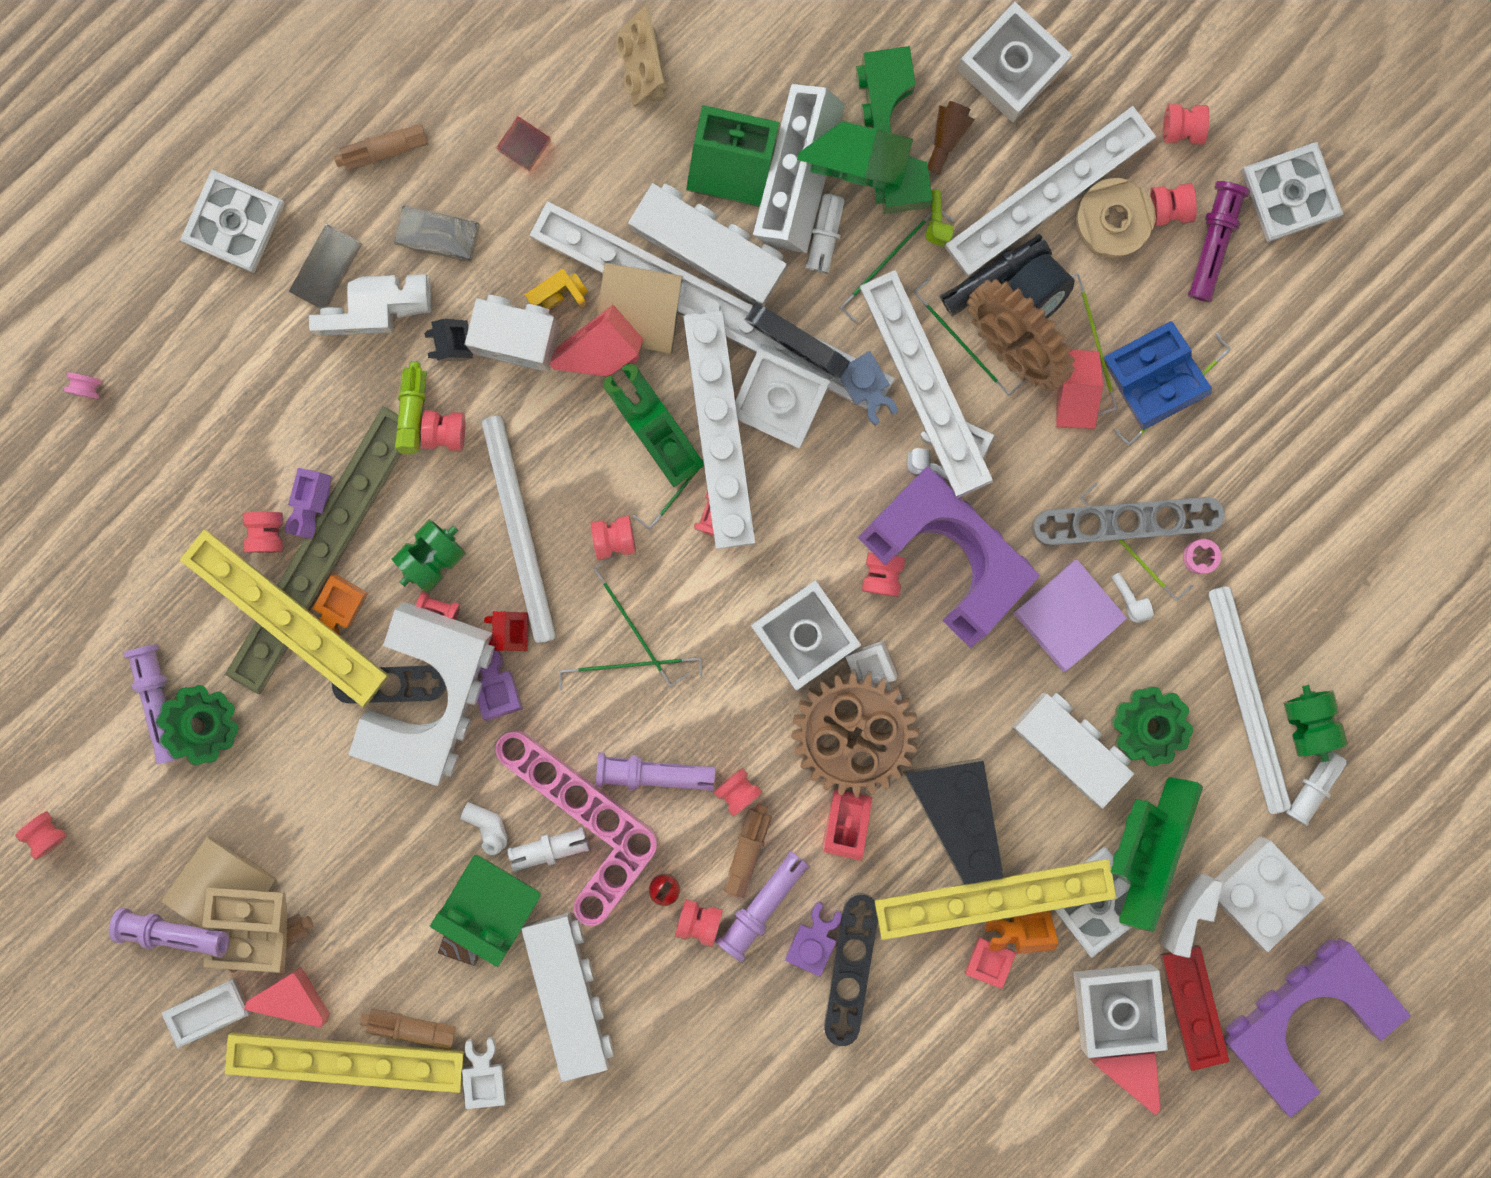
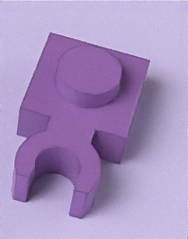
M302 468L297 469L288 504L293 506L294 510L286 522L285 533L308 539L313 538L316 529L315 514L316 512L323 513L324 505L330 494L331 475Z
M494 651L491 664H489L487 669L481 667L479 672L483 679L478 682L483 684L477 701L482 718L486 722L523 710L513 673L511 671L500 672L503 666V656L500 651Z
M818 901L812 908L813 924L811 928L800 923L785 956V961L821 977L837 942L836 939L827 934L829 930L839 925L842 913L836 910L834 917L830 921H823L819 917L823 903Z

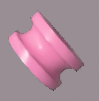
M67 372L66 377L70 383L67 387H64L63 392L99 400V394L96 392V389L99 385H102L103 380Z
M1198 539L1189 543L1184 549L1183 562L1186 568L1193 573H1210L1220 564L1221 551L1218 545L1211 540ZM1196 547L1200 550L1207 548L1210 550L1211 556L1207 557V559L1211 560L1208 566L1204 563L1197 565L1194 563L1192 557L1197 556V554L1193 553Z

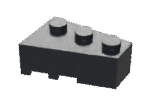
M977 758L903 771L960 880L966 885L1004 878L984 760Z

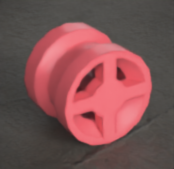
M743 767L713 792L717 798L724 799L727 802L728 811L732 816L742 811L763 792L758 785H752L747 779L748 773Z
M46 811L27 823L15 836L20 842L27 843L31 848L30 855L34 860H38L58 846L67 837V834L62 829H56L52 824V816Z

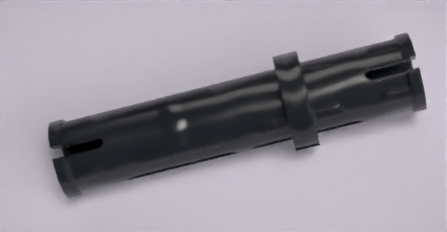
M1038 234L1019 248L1011 252L1006 250L1001 254L1002 258L961 282V284L941 294L940 299L946 310L953 317L969 306L967 304V301L970 299L969 295L987 280L992 283L996 279L1003 285L1005 282L1012 280L1024 266L1038 256L1045 254L1052 256L1051 249L1045 239L1042 238V235Z

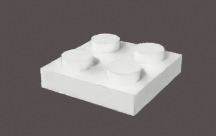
M761 344L735 401L737 418L745 424L800 449L833 377Z

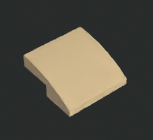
M605 263L597 316L614 305L643 338L641 349L672 354L683 276Z
M208 836L162 898L161 902L198 927L207 929L202 927L206 887L268 892L277 879L246 857H239L216 839Z
M206 887L202 927L207 928V930L227 932L229 945L222 957L205 954L203 967L285 973L287 946L285 893Z

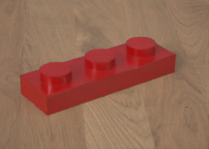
M1199 945L1192 946L1190 958L1175 955L1171 952L1160 954L1188 1068L1191 1071L1230 1062L1201 947Z

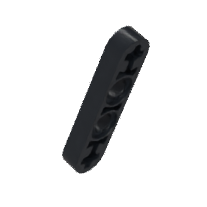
M855 893L849 896L844 903L824 1020L825 1034L828 1040L837 1046L852 1044L860 1032L878 923L875 900L865 893ZM859 901H866L867 909L872 910L871 916L865 915L862 921V930L870 929L868 936L858 931L846 932L847 925L855 928L856 916L850 912V908L857 907ZM858 939L865 944L866 952L861 959L852 961L845 957L843 948L847 941ZM844 978L855 979L859 984V992L852 999H844L837 993V985ZM834 1003L843 1007L857 1006L855 1013L850 1010L847 1012V1024L853 1028L852 1031H845L843 1037H838L836 1029L831 1028L832 1023L836 1024L839 1022L841 1015L840 1008L833 1009Z

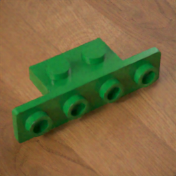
M1173 777L1167 778L1157 807L1149 801L1135 799L1131 813L1126 819V828L1119 848L1114 854L1113 865L1110 873L1130 885L1119 917V922L1124 926L1148 932L1155 931L1203 790V786L1198 782Z

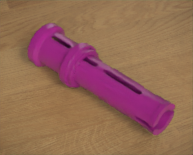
M1217 181L1214 188L1217 190L1212 211L1207 213L1205 217L1206 225L1209 228L1201 255L1199 256L1192 285L1187 295L1193 299L1204 302H1212L1213 293L1223 265L1231 233L1236 232L1240 227L1241 222L1238 220L1243 199L1248 197L1250 193L1248 188L1227 181Z

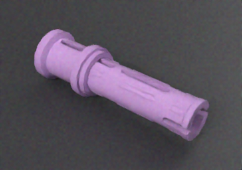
M158 644L125 651L123 654L124 658L129 659L135 681L131 684L132 690L140 694L147 727L154 748L156 764L158 765L178 759L171 758L167 750L162 748L159 743V739L164 731L157 727L156 718L160 714L162 703L166 702L163 686H166L167 677L161 674L156 654L159 646Z
M598 753L596 787L602 788L604 784L628 786L629 790L639 789V785L697 789L710 792L714 790L715 766L643 762L638 755H631L630 759L606 757L605 753Z
M789 851L787 857L746 910L742 908L735 913L737 919L723 937L718 936L715 939V942L740 962L745 960L744 953L758 935L763 936L765 934V929L767 928L764 925L806 869L810 867V865L800 859L794 869L790 871L799 859L792 851Z
M127 908L116 910L109 926V935L113 942H136L146 949L163 945L222 957L229 945L227 932L169 923L164 921L158 914L137 915Z

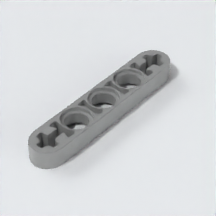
M1209 497L1055 509L1038 514L1032 523V532L1037 541L1044 545L1205 533L1215 531L1222 525L1225 512L1219 501ZM1203 504H1206L1208 510H1214L1215 518L1208 520V526H1204V521L1201 519L1187 520L1190 528L1185 529L1186 515L1182 505H1188L1187 513L1201 511ZM1162 507H1170L1176 512L1177 522L1171 529H1163L1157 523L1156 515ZM1124 510H1131L1138 517V526L1133 532H1124L1118 526V516ZM1086 513L1094 514L1100 522L1099 530L1092 536L1083 534L1078 526L1081 516ZM1066 514H1072L1070 527L1074 538H1067L1069 530L1054 532L1053 539H1049L1047 532H1041L1040 525L1047 523L1048 516L1052 517L1053 523L1068 522Z

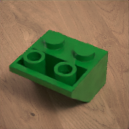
M702 105L693 144L686 191L760 207L776 147L779 122Z
M842 121L798 153L797 160L810 163V172L885 190L887 183L902 185L913 139Z

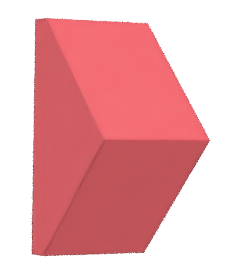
M1071 350L1068 354L1075 359V362L1072 363L1075 370L1071 373L1072 376L1057 388L1055 427L1095 429L1103 390L1099 351Z
M834 789L821 845L823 852L862 861L873 797L861 794L859 797H855L853 792L845 791L841 796L838 789Z
M301 967L253 996L245 1003L244 1008L247 1011L320 1028L328 1022L330 1015Z
M1155 1052L1090 1058L1099 1069L1154 1115H1157L1161 1110Z

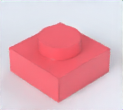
M978 936L964 973L967 976L1003 989L1017 952L1007 947L1001 951L989 950L988 945L990 941Z

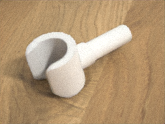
M917 448L908 453L907 467L910 473L919 475L929 466L936 474L948 479L941 466L930 463V450Z
M1120 572L1113 575L1112 579L1126 602L1130 620L1136 623L1150 620L1154 615L1150 600L1145 598L1136 601L1134 594Z

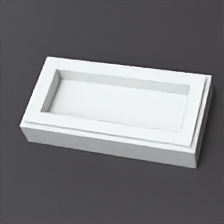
M236 978L167 1009L161 1014L177 1048H180L250 1015L251 1011L244 1010L246 1000Z

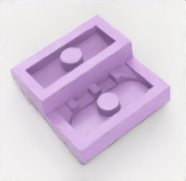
M1077 559L1068 564L1050 582L1034 593L1013 612L1062 672L1071 668L1127 619Z

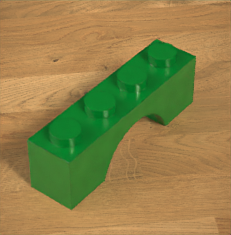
M910 46L863 53L862 65L856 66L858 89L866 90L867 104L861 105L864 127H871L872 129L891 133L890 116L893 110L902 100L913 94L916 85ZM909 156L902 185L887 183L885 190L873 187L875 203L883 205L884 214L930 208L933 198L926 161Z

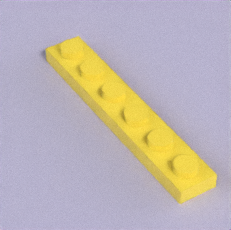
M204 529L181 557L180 561L362 707H366L389 678L386 672L210 531Z
M1107 858L1011 875L1001 879L876 899L875 906L881 938L885 940L1117 899L1112 873H1110V861Z
M231 1032L228 1034L225 1074L460 1093L462 1091V1069L464 1068L465 1051Z

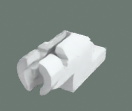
M427 274L407 275L406 283L403 289L400 290L401 284L395 275L359 277L348 282V313L344 314L343 308H321L320 315H309V331L316 336L394 333L393 314H397V318L431 312L430 278Z

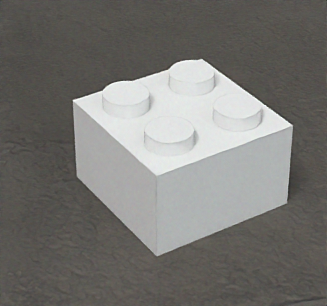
M1014 2L961 58L957 71L1013 123L1063 71L1070 61L1072 54Z
M488 295L487 301L478 298L475 300L465 345L474 355L549 373L551 367L549 362L556 347L560 327L553 315L549 314L550 310L547 308L526 304V308L523 310L511 305V300Z
M816 580L751 625L795 690H798L861 646Z
M1261 836L1215 878L1222 882L1218 905L1259 948L1266 952H1269L1325 898L1271 840Z
M1152 964L1073 972L1081 1050L1088 1058L1168 1050L1160 971Z

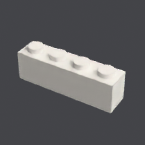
M791 84L753 232L755 237L775 249L807 253L826 176L810 172L811 164L798 161L797 157L801 150L834 128L841 121L845 104L827 88Z
M652 183L628 222L630 230L750 303H758L765 306L786 271L787 264L781 261L784 257L783 254L767 244L760 248L748 241L750 235L734 224H730L727 228L715 221L717 215L705 206L697 204L693 208L682 201L684 195L670 185L663 184L662 188Z
M568 912L525 924L521 929L561 1082L608 1070L609 1058L614 1057V1050L610 1035H602L599 1020L604 1019V1012L600 997H592L589 982L594 981V974L590 959H582L579 944L584 943V936L580 921H572L571 913Z

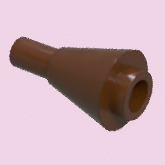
M949 101L947 107L939 105L934 137L935 147L928 162V171L938 175L941 174L949 152L953 151L975 121V119L968 116L971 109L953 101Z

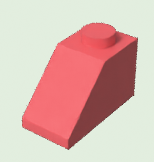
M612 305L557 346L549 365L554 370L608 377L624 365L635 364L639 360V351L643 338L617 308Z

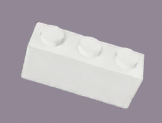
M1042 693L1011 728L1088 799L1103 809L1134 775L1127 767L1131 761L1115 746L1108 750L1100 743L1098 739L1102 734L1087 720L1084 719L1081 724L1069 714L1073 707L1059 694L1055 693L1050 697L1047 693Z

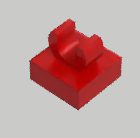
M493 611V616L484 618V623L492 624V638L489 645L494 646V651L528 650L529 616L527 612Z

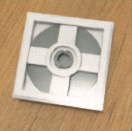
M1318 142L1241 169L1247 188L1250 190L1249 194L1267 243L1343 215Z
M211 169L180 241L255 273L285 202Z
M1103 847L1085 862L1108 858L1112 868L1113 856L1106 847ZM1113 874L1117 899L1055 909L1056 913L1091 958L1132 928L1124 926L1119 922L1130 885Z

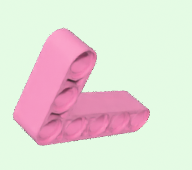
M512 731L504 734L496 744V755L499 761L614 848L580 892L574 903V914L580 923L587 926H595L602 923L653 857L658 846L656 832L527 733ZM510 738H518L524 743L525 753L521 759H512L506 754L505 745ZM540 762H549L556 768V778L553 782L544 783L538 779L536 768ZM578 785L587 791L588 801L585 805L580 807L574 806L568 801L567 792L571 786ZM611 809L618 814L619 825L616 829L606 830L600 826L598 815L602 810ZM633 834H645L650 839L651 848L642 854L634 852L629 845V839ZM611 865L622 866L626 870L627 880L619 885L610 883L605 875L606 869ZM589 896L599 898L603 904V912L596 916L586 914L582 908L584 898Z

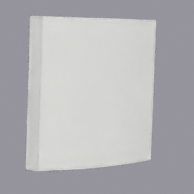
M1198 873L1189 882L1178 897L1167 918L1160 945L1175 955L1190 958L1198 918L1214 922L1222 882L1202 873Z

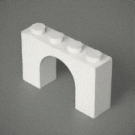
M402 602L394 610L383 646L421 659L432 665L441 674L448 692L446 711L440 719L432 723L415 725L368 710L359 720L348 755L438 786L445 776L451 777L459 758L458 754L453 753L457 740H464L471 719L465 717L469 704H476L483 683L477 681L481 667L484 669L488 668L494 652V646L489 645L492 633Z

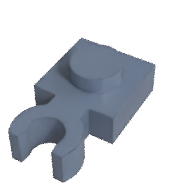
M871 351L851 361L840 380L854 405L856 406L866 401L868 404L867 417L875 426L880 423L875 414L876 407L884 405L888 407L892 416L897 414L898 410L895 402L881 393L890 384Z

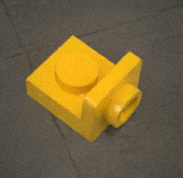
M562 268L524 295L530 304L552 310L565 300L562 294L569 291L580 309L587 305L583 295L588 293V290L576 273L568 276Z

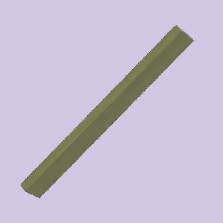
M384 406L380 409L324 505L323 513H319L317 516L313 538H305L277 584L278 587L308 611L311 610L402 453L395 449L398 414ZM255 622L225 675L253 692L261 694L288 647Z

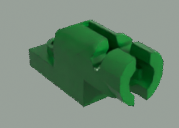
M626 364L621 369L637 390L635 393L640 401L636 404L632 403L611 375L604 380L603 388L668 481L675 487L704 467V462L636 365Z

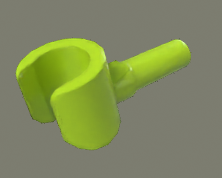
M932 190V215L926 229L925 238L930 243L944 247L945 243L951 240L954 228L952 225L941 222V190Z

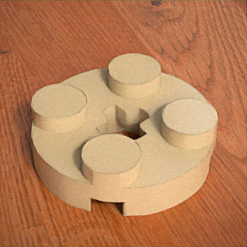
M1109 178L1093 185L1079 202L1076 213V227L1083 243L1089 247L1093 254L1109 258L1125 257L1139 250L1150 237L1156 221L1155 207L1149 194L1143 188H1138L1135 184L1129 183V180L1123 178ZM1115 208L1118 214H1125L1126 219L1121 221V228H1114L1113 224H1107L1105 218L1110 215L1109 209Z

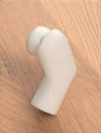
M467 802L460 820L479 827L483 840L481 846L485 853L488 855L499 854L507 844V834L501 817L494 812Z

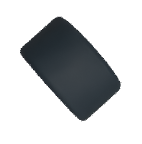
M1045 254L1030 261L1008 284L1013 292L1017 288L1020 289L1023 297L1027 300L1031 297L1035 308L1038 310L1044 309V317L1048 319L1069 297L1074 288L1075 280L1049 254Z

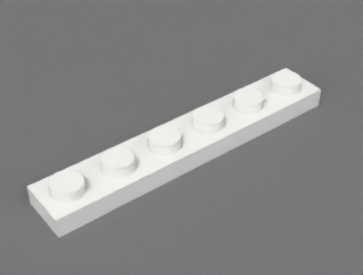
M1132 106L945 245V249L966 277H970L1156 138L1155 134L1134 106Z
M896 270L861 285V292L956 498L992 483L993 479Z
M720 310L685 315L683 317L716 550L754 545L755 538L723 312Z

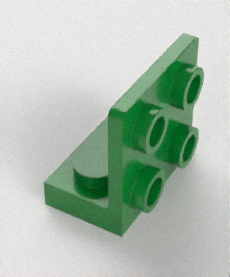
M474 855L444 906L436 914L429 927L492 965L499 967L540 899L541 892L483 857Z

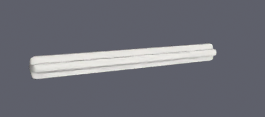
M491 416L482 420V427L534 640L536 643L552 641L556 637L504 421L501 416Z
M1229 586L1216 588L1209 591L1208 596L1267 809L1270 814L1282 813L1291 809V802L1233 593Z

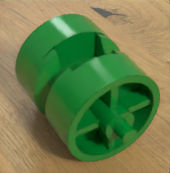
M428 519L414 534L416 542L414 544L406 543L391 558L403 572L402 575L404 577L399 583L404 587L409 582L415 583L425 592L430 593L444 578L442 570L444 568L452 569L466 555V552L455 542L456 538L454 535L459 530L454 525L449 530L446 528L441 529L431 519Z
M1309 684L1302 686L1303 694H1300V697L1283 702L1289 724L1296 725L1297 730L1292 734L1296 753L1299 757L1320 755L1321 761L1327 762L1329 761L1328 753L1348 745L1343 724L1334 719L1339 713L1334 690L1316 693L1311 691Z

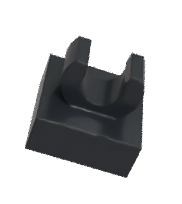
M440 319L431 322L432 329L427 330L424 334L425 338H434L436 351L429 352L428 358L437 359V361H465L473 358V353L465 345L469 329L467 320Z

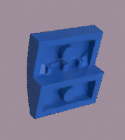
M1173 321L1104 356V362L1115 384L1143 431L1212 394V387L1192 359V350Z

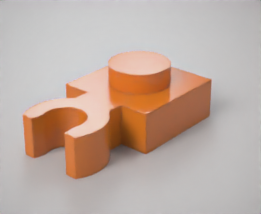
M333 574L330 575L313 609L322 614L320 620L340 636L338 626L341 625L344 628L351 627L368 593L339 575Z
M1051 911L1010 917V922H1007L1005 919L987 921L984 926L985 931H997L1002 936L1001 938H991L988 946L989 950L1001 951L1008 944H1015L1017 954L1054 951L1059 944Z

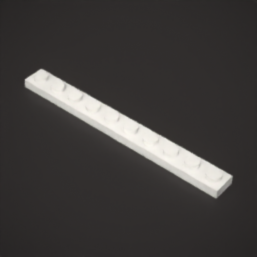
M548 201L546 202L529 235L531 239L602 275L605 263L682 275L683 281L678 314L685 316L722 310L727 339L757 353L760 345L764 344L825 373L750 326L744 319L753 307L752 305ZM821 341L822 343L826 344L827 346L831 347L832 349L843 355L850 362L856 359L844 353L843 351ZM884 373L890 384L889 387L881 391L883 396H886L895 378ZM833 377L827 390L853 402L841 380ZM866 401L858 404L865 409L868 408ZM880 406L876 407L875 414H877Z

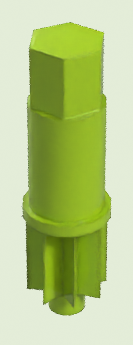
M410 362L409 368L404 367L401 375L395 449L402 454L412 455L419 452L422 409L426 398L427 371H421L422 368L419 362Z

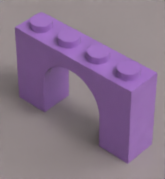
M929 466L857 537L885 565L913 537L919 534L938 533L955 541L963 549L970 561L972 582L966 595L942 621L970 648L994 628L1040 576L1031 567L1029 561L1020 556L1006 543L1002 535L997 530L991 528L968 502L963 501L960 497L956 498L953 490L947 485L944 478L936 474Z
M1341 938L1336 941L1331 939L1320 946L1315 952L1317 957L1306 967L1302 964L1293 969L1285 978L1286 984L1276 992L1270 990L1262 995L1256 1002L1257 1008L1247 1017L1241 1015L1234 1019L1226 1027L1228 1033L1223 1036L1225 1044L1278 1107L1290 1118L1321 1093L1293 1060L1286 1044L1288 1022L1300 1005L1318 997L1340 999L1369 1034L1380 1041L1411 1016L1355 948Z

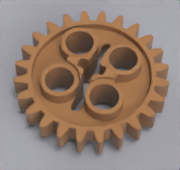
M996 279L992 283L987 280L969 295L970 299L967 301V304L971 308L968 310V313L975 318L971 321L972 324L981 330L978 335L989 342L987 348L995 350L998 353L997 359L999 361L1005 360L1011 372L1014 370L1019 373L1023 381L1028 378L1034 387L1039 384L1043 390L1050 388L1052 391L1057 387L1059 388L1072 376L1071 373L1075 370L1072 363L1075 362V359L1068 354L1072 350L1071 347L1062 342L1065 335L1054 329L1056 326L1055 321L1047 320L1044 317V309L1038 310L1035 308L1031 297L1027 300L1023 297L1020 289L1017 288L1013 292L1008 283L1005 282L1001 285Z
M852 669L849 680L845 681L838 671L835 673V684L833 685L825 678H822L820 680L821 692L811 687L808 689L807 695L812 702L804 700L799 702L798 708L806 715L798 714L794 715L793 723L802 727L793 730L791 734L792 739L802 741L795 746L794 754H806L801 761L800 767L802 769L814 767L811 774L812 781L821 776L825 777V790L829 789L833 783L839 784L838 792L841 796L844 794L847 786L853 788L855 797H859L861 787L866 786L870 794L874 795L877 782H880L886 789L890 788V774L898 779H901L903 776L899 764L908 767L912 765L911 757L905 752H917L918 744L909 739L919 736V728L908 726L917 720L916 712H904L910 706V699L905 698L899 701L896 699L900 693L899 686L893 687L889 691L886 690L887 677L885 676L877 684L872 683V671L867 672L864 680H858L856 670ZM842 700H851L857 705L858 710L852 715H845L838 711L836 705ZM830 716L838 724L827 722L824 720V717ZM878 718H884L891 722L893 728L887 733H878L872 728L871 723ZM856 727L862 729L861 736L857 735L854 740L848 737L849 731L853 732ZM830 733L838 738L839 744L834 748H826L820 744L818 738L823 734ZM873 743L885 745L887 749L881 751ZM859 752H866L873 757L874 761L868 766H860L854 762L853 756Z

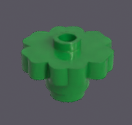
M203 685L179 689L175 700H168L162 703L160 714L156 718L157 727L164 731L159 739L161 747L167 750V753L173 759L186 756L189 764L194 766L216 761L219 756V750L230 749L234 744V737L238 733V725L230 720L235 712V707L230 701H227L226 696L222 692H214L209 695ZM193 718L199 719L203 724V728L199 733H195L191 727V720Z
M1153 686L1135 689L1130 694V703L1121 702L1116 706V715L1112 718L1111 725L1120 734L1117 736L1115 744L1124 752L1128 759L1139 760L1142 758L1145 764L1155 767L1161 763H1171L1175 757V750L1182 751L1188 748L1189 738L1193 733L1192 725L1185 721L1189 714V708L1184 702H1181L1180 697L1176 693L1168 692L1162 695L1160 689ZM1154 719L1157 723V729L1153 733H1148V722Z

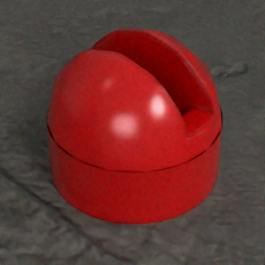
M670 874L657 875L649 885V896L657 905L669 906L679 897V882ZM668 881L672 886L664 899L660 900L656 896L662 890L665 882Z

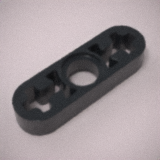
M758 303L753 305L744 319L757 331L836 379L840 380L850 364L847 358Z
M433 666L379 667L386 673L397 675L401 682V688L393 696L385 695L379 689L369 703L432 701L440 698L446 692L447 687L441 674ZM406 672H413L411 680L425 679L426 672H431L433 679H439V687H434L431 695L427 694V690L424 687L411 688L413 696H407L409 680ZM332 683V691L338 700L349 704L357 703Z

